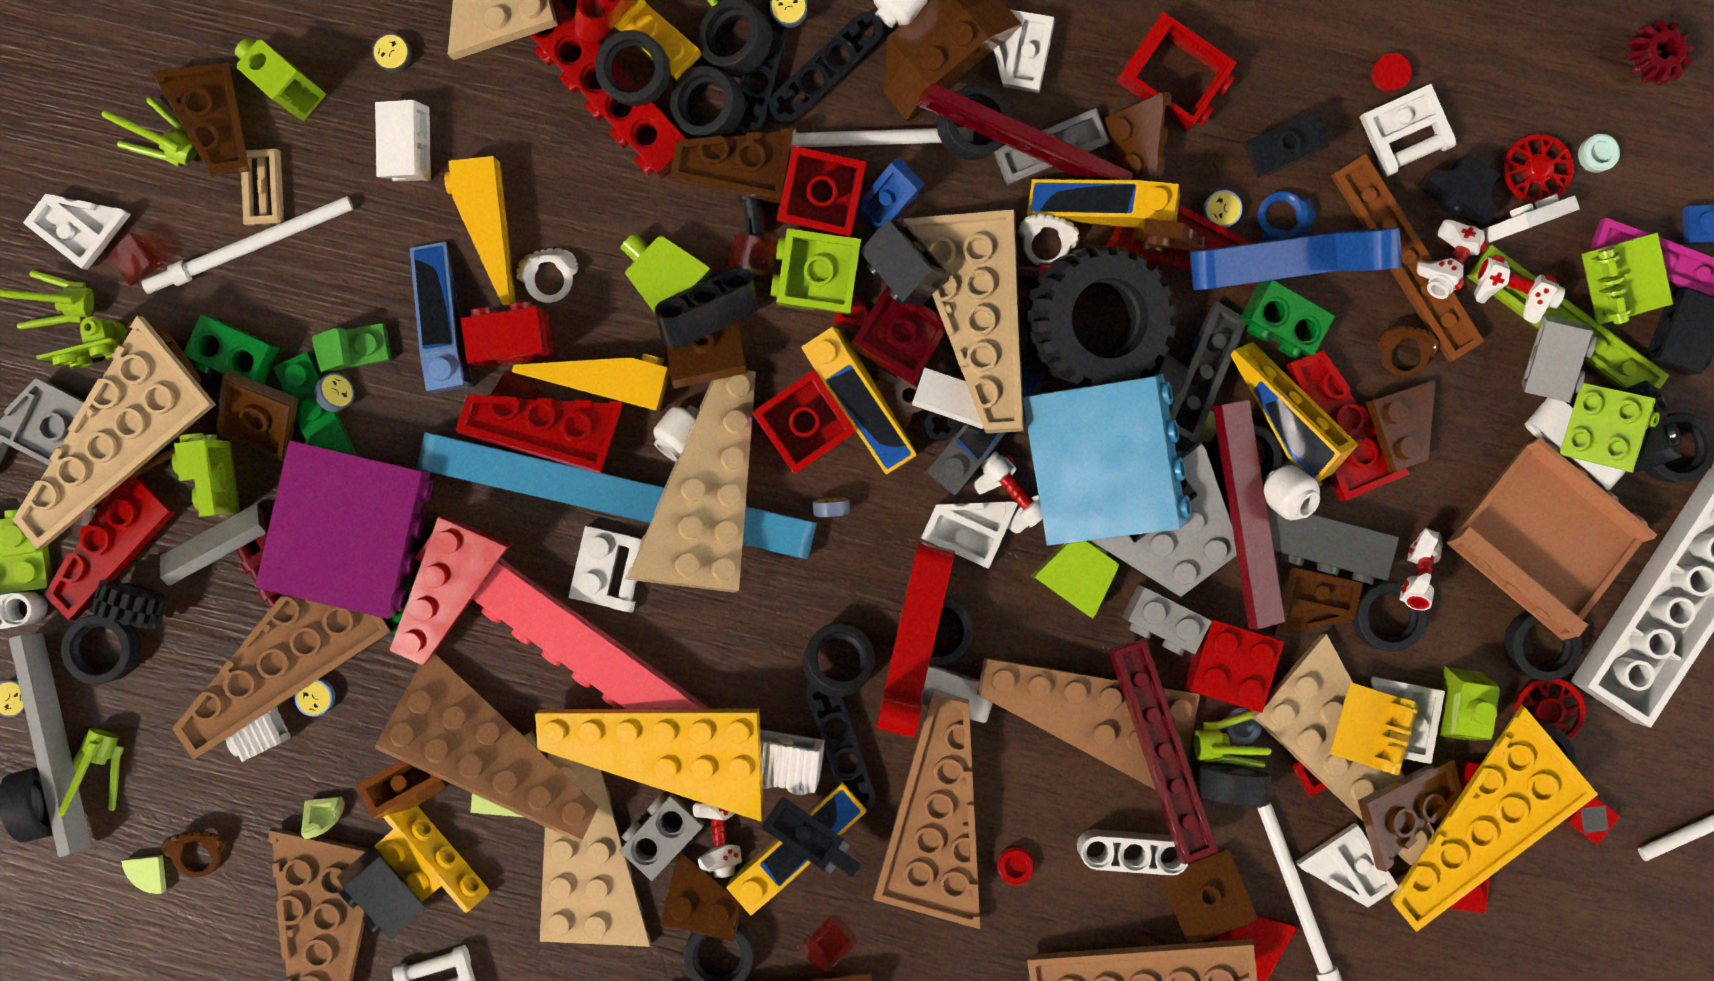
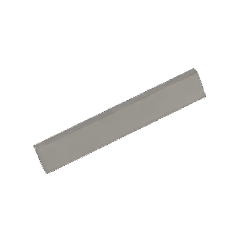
M35 633L9 638V644L57 855L62 857L92 848L79 788L66 814L63 817L58 815L59 808L74 778L75 770L44 634Z

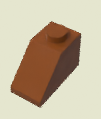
M399 761L355 785L373 819L414 808L446 790L440 778L403 761Z

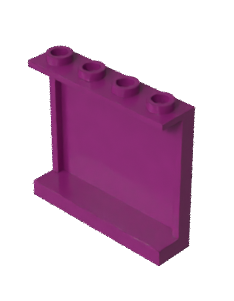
M289 441L255 588L386 619L397 616L398 611H403L407 600V590L403 589L406 575H411L415 566L416 554L412 553L415 538H420L424 527V517L420 516L423 502H428L432 493L433 481L429 480L430 472L330 450L301 441Z

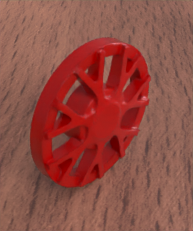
M1533 134L1518 140L1509 148L1502 162V178L1506 188L1514 197L1529 204H1535V202L1555 194L1558 197L1562 195L1570 185L1574 173L1573 159L1567 147L1560 140L1545 134ZM1538 141L1540 154L1532 155L1528 142ZM1521 145H1524V149H1525V150H1523V149H1521V148H1519V147H1520ZM1551 145L1560 152L1553 160L1546 155ZM1515 151L1527 158L1522 165L1511 161ZM1554 164H1565V175L1554 173ZM1510 166H1513L1515 170L1510 171ZM1521 171L1525 181L1515 186L1510 175ZM1550 178L1559 186L1558 190L1551 194L1545 184ZM1530 184H1539L1537 197L1526 195ZM1523 186V191L1521 192L1517 188Z
M1535 679L1529 682L1519 691L1513 705V716L1521 705H1532L1533 714L1531 715L1534 718L1547 720L1558 726L1561 730L1566 729L1568 732L1565 735L1569 740L1580 731L1586 715L1585 703L1580 692L1563 679L1551 681ZM1551 684L1561 685L1556 697L1548 696ZM1538 687L1542 697L1535 702L1528 693ZM1573 695L1577 704L1565 708L1561 701ZM1578 709L1577 715L1572 713V711ZM1566 714L1576 718L1571 729L1561 724Z

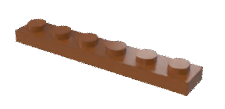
M1366 154L1362 155L1331 175L1364 229L1400 228L1402 267L1390 269L1428 331L1438 338L1439 348L1447 361L1452 362L1483 343V338L1454 292L1445 299L1435 298L1428 292L1427 285L1429 284V279L1417 273V262L1419 260L1433 262V259Z

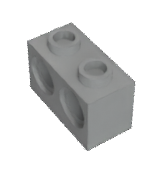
M661 793L647 808L651 815L641 825L636 820L621 836L626 842L619 851L651 881L701 830L706 821L704 818L693 817V808L680 795L671 793L667 798ZM668 811L677 812L682 817V825L676 828L668 826L663 818L664 813ZM643 838L653 840L657 846V852L654 854L643 853L638 845L639 840Z

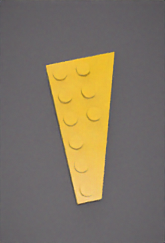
M1523 705L1516 711L1390 898L1393 905L1416 932L1598 795Z
M759 708L539 709L535 713L537 749L761 822L764 818Z

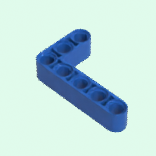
M1400 228L1344 230L1190 251L1193 290L1220 288L1332 271H1374L1402 267Z

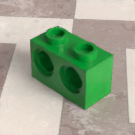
M1269 280L1258 283L1239 321L1249 326L1247 332L1265 341L1269 337L1280 344L1278 349L1293 358H1298L1299 355L1314 356L1335 316L1276 281ZM1268 303L1273 306L1275 311L1271 322H1268L1264 317V308ZM1299 321L1305 326V335L1301 340L1295 334V327Z
M201 314L184 350V354L186 357L195 360L193 363L194 368L207 374L214 375L216 371L226 374L228 371H232L265 384L281 348L214 317ZM217 338L220 348L216 355L211 356L208 352V345L212 339ZM250 353L254 363L252 368L245 372L241 362L243 357Z

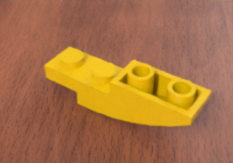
M636 0L614 26L618 31L636 30L646 33L659 43L670 60V76L676 81L702 55L698 47L652 9L645 0ZM635 46L654 63V60L652 59L648 51H646L644 48Z

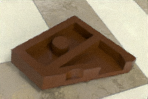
M1145 218L1133 229L1131 244L1141 245V251L1150 253H1163L1164 248L1196 251L1204 249L1205 237L1197 236V232L1189 229V226L1184 223Z

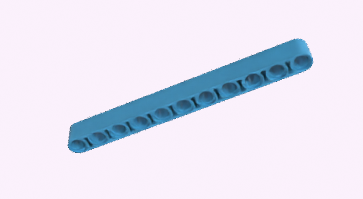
M424 432L416 467L417 469L648 523H651L655 508L665 488L606 473L601 475L563 463ZM746 506L743 545L809 559L817 523Z

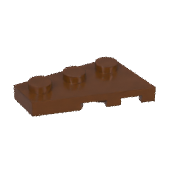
M224 62L152 71L156 82L211 177L249 172L250 169L230 63Z
M794 128L781 129L779 132L761 133V131L751 132L742 136L724 138L722 136L678 140L675 145L669 181L780 203Z
M1443 757L1358 800L1376 869L1387 872L1395 864L1393 858L1403 848L1409 849L1417 841L1415 835L1428 822L1435 823L1462 793V788L1454 759Z

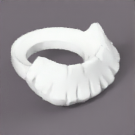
M1044 214L1027 216L1020 223L1021 225H1019L1017 230L1019 236L1023 239L1022 244L1026 257L1037 266H1039V263H1052L1060 256H1067L1070 249L1075 248L1078 245V240H1080V236H1077L1079 231L1077 227H1074L1073 223L1066 222L1064 218L1059 219V217H1053L1049 214L1046 216ZM1043 227H1051L1058 230V235L1061 239L1059 254L1050 260H1042L1036 257L1031 247L1033 238Z
M548 248L545 251L542 249L540 252L534 251L533 254H528L524 257L525 259L520 260L518 264L520 268L516 271L518 272L516 277L521 282H524L527 291L536 300L545 303L557 302L563 299L571 290L573 275L578 271V263L575 256L568 252V250L562 251L560 248ZM553 262L562 272L564 285L558 293L547 295L536 287L535 275L540 263Z

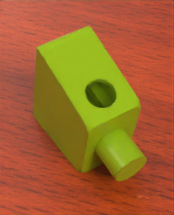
M245 38L236 46L235 55L240 59L237 63V69L268 97L304 122L327 95L291 62L262 39L254 42L250 38Z
M635 232L620 247L634 261L625 271L626 276L653 312L659 302L706 281L713 273L707 265L661 235L648 245Z
M1088 540V542L1064 543L1031 576L1093 619L1118 570L1119 564L1106 555L1107 550L1091 540Z
M1444 666L1441 690L1445 691L1437 736L1470 741L1491 740L1497 717L1499 686L1481 671Z

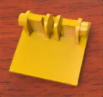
M1350 682L1329 754L1399 776L1419 704Z

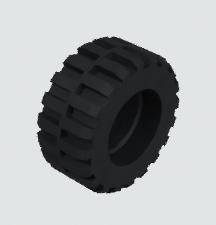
M1098 246L1071 251L1069 255L1060 256L1051 263V269L1043 270L1037 278L1040 285L1038 288L1031 289L1028 300L1033 301L1031 310H1025V321H1031L1032 331L1027 332L1029 343H1035L1037 350L1033 354L1039 362L1048 365L1046 371L1054 377L1064 379V383L1071 386L1088 387L1141 378L1142 374L1150 375L1158 368L1154 361L1156 357H1165L1170 349L1165 345L1167 338H1174L1176 330L1175 326H1170V316H1177L1176 304H1169L1167 296L1173 294L1169 283L1161 284L1158 280L1163 273L1157 266H1147V258L1138 252L1129 253L1128 248ZM1094 283H1106L1112 286L1124 300L1128 315L1127 327L1123 338L1114 349L1104 354H1095L1087 351L1077 340L1072 326V311L1077 297L1087 286Z

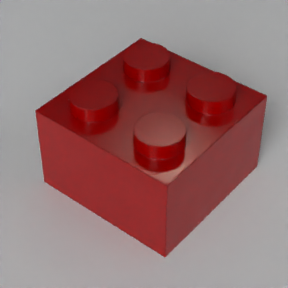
M793 145L790 149L781 201L775 221L847 237L851 236L867 162Z
M531 302L509 304V311L503 312L494 311L493 307L471 310V316L460 318L467 363L486 368L555 357L549 314L539 309L536 305L531 306Z
M814 370L752 412L794 474L799 473L856 433V430Z
M1205 617L1212 622L1196 654H1192L1183 687L1191 692L1262 713L1284 641Z

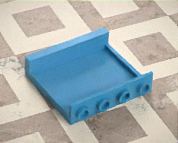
M1164 374L1050 393L1043 392L1022 397L1047 546L1181 529L1187 524V518L1191 517V504L1188 495H1183L1181 480L1185 479V467L1183 459L1181 457L1177 458L1175 443L1179 442V429L1176 420H1171L1169 405L1173 404V392L1170 382H1165Z

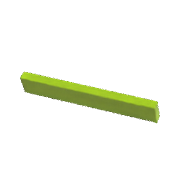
M1493 245L1487 246L1466 274L1469 279L1478 285L1479 282L1476 278L1482 262L1487 257L1492 258L1494 255H1500L1505 258L1504 261L1508 262L1510 272L1531 280L1537 278ZM1504 286L1492 295L1524 318L1523 313L1527 294ZM1564 297L1556 309L1551 307L1546 309L1544 314L1590 325L1593 330L1592 335L1596 336L1597 340L1591 358L1585 357L1583 362L1619 389H1625L1645 380L1660 389L1670 376L1605 327L1597 325L1593 318ZM1541 320L1538 323L1528 322L1539 329Z

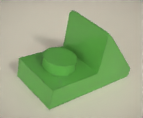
M383 323L352 329L338 327L312 336L318 373L392 361L387 327Z

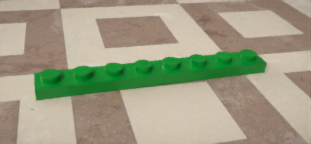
M305 352L274 366L273 368L284 393L299 398L296 419L306 442L318 447L357 456L338 412H330L323 409L315 399L314 387L322 379V376L318 373L312 354ZM406 575L403 588L407 590L406 604L414 584L411 575ZM404 609L402 612L398 611L397 616L386 619L393 636L396 634Z

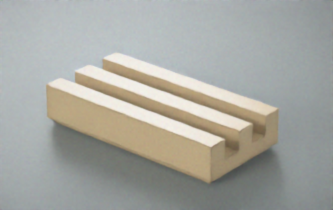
M278 149L246 150L250 171L241 173L243 224L255 226L257 224L278 225L283 223L281 151ZM252 158H257L260 216L254 215ZM266 158H269L272 215H269Z

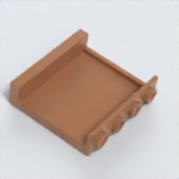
M1539 437L1523 445L1446 543L1560 639L1566 640L1579 637L1588 626L1583 619L1640 545L1645 541L1654 539L1657 534L1648 527V523L1643 517L1623 507L1615 494L1607 489L1600 488L1589 478L1590 476L1586 470L1578 465L1571 464L1559 454L1560 450L1553 443L1542 440Z

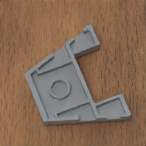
M35 378L3 411L5 415L0 420V464L10 445L49 466L51 463L50 457L56 447H60L70 432L67 429L85 400L44 379ZM91 509L79 518L75 524L87 526L90 521Z
M1200 441L1179 456L1184 462L1185 479L1195 491L1189 497L1191 517L1187 518L1185 526L1176 530L1144 533L1136 538L1128 535L1091 540L1180 597L1237 556L1232 524L1206 449Z

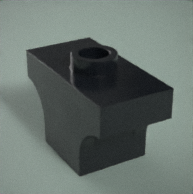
M1316 112L1243 143L1257 178L1266 174L1271 175L1299 163L1330 146Z
M1470 153L1456 160L1450 171L1436 168L1426 173L1418 184L1419 188L1441 202L1440 207L1444 211L1454 216L1461 215L1477 227L1491 222L1499 210L1491 199V189L1500 174Z

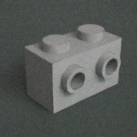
M1547 314L1542 316L1521 383L1524 392L1570 403L1573 392L1578 393L1579 389L1583 386L1585 372L1580 370L1584 358H1591L1596 345L1597 337L1592 335L1593 330L1589 324Z
M1140 585L1137 586L1122 615V618L1131 622L1129 630L1147 639L1153 633L1165 639L1162 644L1163 647L1181 656L1185 650L1196 654L1212 622Z

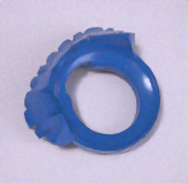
M1276 192L1266 197L1262 201L1257 214L1258 225L1263 231L1262 240L1269 241L1305 236L1304 234L1309 232V227H1312L1314 224L1313 219L1316 217V211L1312 209L1314 205L1311 203L1310 198L1300 199L1297 195L1290 192ZM1283 201L1294 208L1297 225L1293 229L1284 232L1283 230L1271 227L1267 223L1265 213L1272 203Z

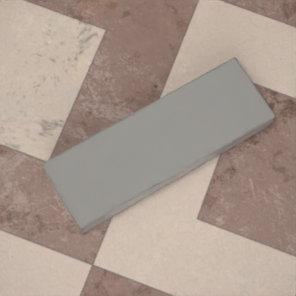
M1097 108L1041 130L1088 153L1110 144V139ZM1007 145L993 152L1007 186L1054 167Z
M256 503L160 555V578L168 586L263 536L266 533L264 511Z

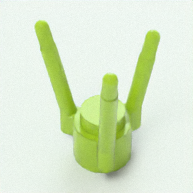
M152 97L147 98V103L177 130L168 129L161 136L108 111H102L101 115L105 119L158 143L159 148L163 151L121 140L117 142V146L120 148L162 159L178 167L181 164L188 166L197 154L180 121Z
M35 270L30 271L31 277L64 287V289H58L56 294L0 289V297L54 302L56 310L64 314L19 322L17 328L20 330L67 322L81 323L83 317H90L94 309V293L91 288H86L84 282H72Z
M1253 710L1217 722H1204V730H1197L1194 733L1196 758L1204 762H1222L1264 768V761L1231 756L1229 754L1270 755L1272 751L1266 747L1230 746L1228 734L1221 733L1219 730L1253 719L1252 714L1255 712Z
M90 728L88 733L85 734L82 745L72 761L76 773L59 808L58 815L60 817L66 814L90 762L105 765L107 759H111L108 809L110 811L116 809L120 758L124 750L123 746L117 745L118 735L97 728Z

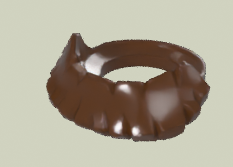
M1402 325L1398 326V328L1394 326L1385 329L1375 342L1381 349L1380 358L1383 366L1391 374L1398 377H1411L1420 373L1428 364L1429 358H1433L1437 354L1440 344L1438 338L1433 333L1427 332L1426 329ZM1403 338L1415 339L1420 349L1419 362L1409 370L1397 369L1391 361L1393 349Z
M205 830L189 831L166 838L162 843V850L165 856L172 858L175 867L181 873L190 877H202L211 874L218 867L222 859V850L227 842L216 833ZM199 842L201 846L206 848L211 857L209 866L201 870L188 867L182 860V850L185 847V843Z

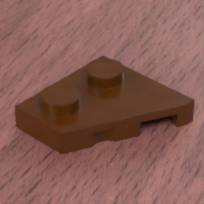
M1170 92L1160 93L1105 118L1119 167L1133 172L1131 180L1151 181L1164 176V147L1168 137V128L1164 127L1166 105H1171L1172 97Z
M1434 381L1366 402L1389 473L1429 460L1436 387Z
M1287 566L1281 592L1285 622L1274 625L1272 635L1284 637L1290 633L1306 629L1312 630L1324 627L1326 624L1341 623L1355 619L1363 583Z
M678 853L660 924L664 927L734 942L743 906L734 896L690 859Z

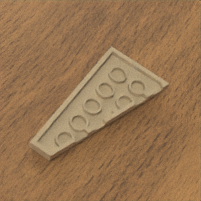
M548 753V759L598 805V809L581 843L545 827L540 942L650 947L652 942L642 915L643 910L634 887L628 859L619 851L624 843L617 819L614 816L610 802V793L608 787H606L602 770Z

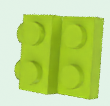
M787 228L786 238L779 237L776 252V259L782 260L780 275H773L771 296L777 297V305L850 314L861 239Z
M203 433L179 436L180 443H174L175 452L172 454V466L174 472L179 477V481H195V488L192 490V502L195 509L199 511V517L226 516L240 513L231 441L217 440V434L203 435Z
M19 509L4 511L5 518L0 519V594L48 588L53 580L48 545L45 548L36 549L13 521Z

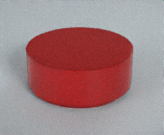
M1386 54L1373 65L1371 70L1372 81L1383 92H1396L1409 82L1412 73L1411 65L1401 54Z
M1009 846L998 855L997 870L1005 882L1012 885H1020L1031 878L1034 872V861L1025 848Z

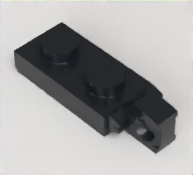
M783 796L779 798L760 827L813 865L830 874L837 867L849 876L854 877L862 865L846 854L850 845L844 841L843 837Z

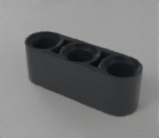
M734 268L659 302L654 312L662 343L670 348H680L754 314L759 307L754 275L748 269Z

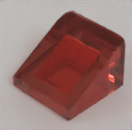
M132 232L124 236L108 255L129 286H133L161 265L141 236Z
M737 234L733 241L727 269L745 268L750 270L756 278L770 280L778 244L747 234Z
M505 370L490 396L517 397V399L537 400V398L544 396V392L510 371Z
M828 918L809 934L797 948L819 973L831 971L854 945L831 918Z

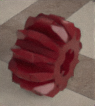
M1657 20L1651 26L1644 25L1637 30V36L1631 38L1627 43L1633 51L1626 54L1624 59L1634 61L1635 66L1631 68L1629 73L1636 74L1641 72V83H1648L1653 80L1655 85L1661 86L1667 83L1668 80H1677L1682 76L1683 70L1690 67L1693 63L1687 55L1694 51L1695 46L1687 45L1685 42L1690 32L1678 33L1679 22H1673L1666 26L1664 20Z

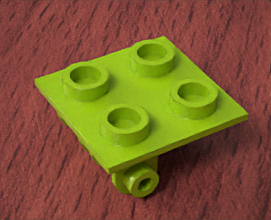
M1657 232L1581 254L1597 325L1611 321L1614 324L1630 321L1629 316L1673 305Z
M86 317L80 324L82 345L37 355L36 358L37 360L53 362V366L69 365L70 369L93 365L92 359L105 356L106 360H113L112 355L119 345H123L127 330L119 322Z
M1583 383L1582 388L1578 391L1559 454L1633 473L1646 429L1656 427L1659 422L1660 415L1658 412H1654L1653 409L1656 399Z

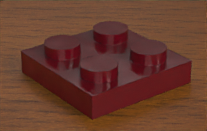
M887 285L850 347L914 385L946 329L941 316L928 307L907 303L902 305L895 301L888 293L890 287Z

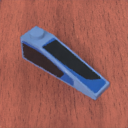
M441 242L410 248L418 342L426 391L441 393L473 387L469 364L466 359L448 243Z

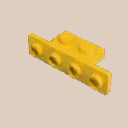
M418 805L414 808L383 817L393 830L374 847L421 902L442 886L463 912L468 913L489 894L488 887Z

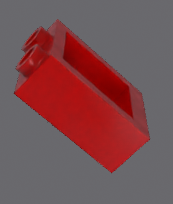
M1162 12L1115 82L1143 101L1160 94L1138 79L1137 75L1163 37H1165L1217 73L1190 113L1172 101L1171 105H1166L1165 116L1189 131L1195 123L1202 126L1214 109L1209 104L1216 92L1223 95L1235 79V76L1230 72L1237 62L1168 14Z

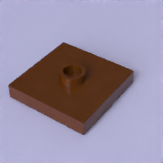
M738 322L680 348L666 346L674 389L747 373Z
M228 371L222 377L216 434L284 461L288 443L293 439L299 398Z
M1229 849L1188 864L1186 869L1178 875H1160L1187 943H1200L1259 920Z

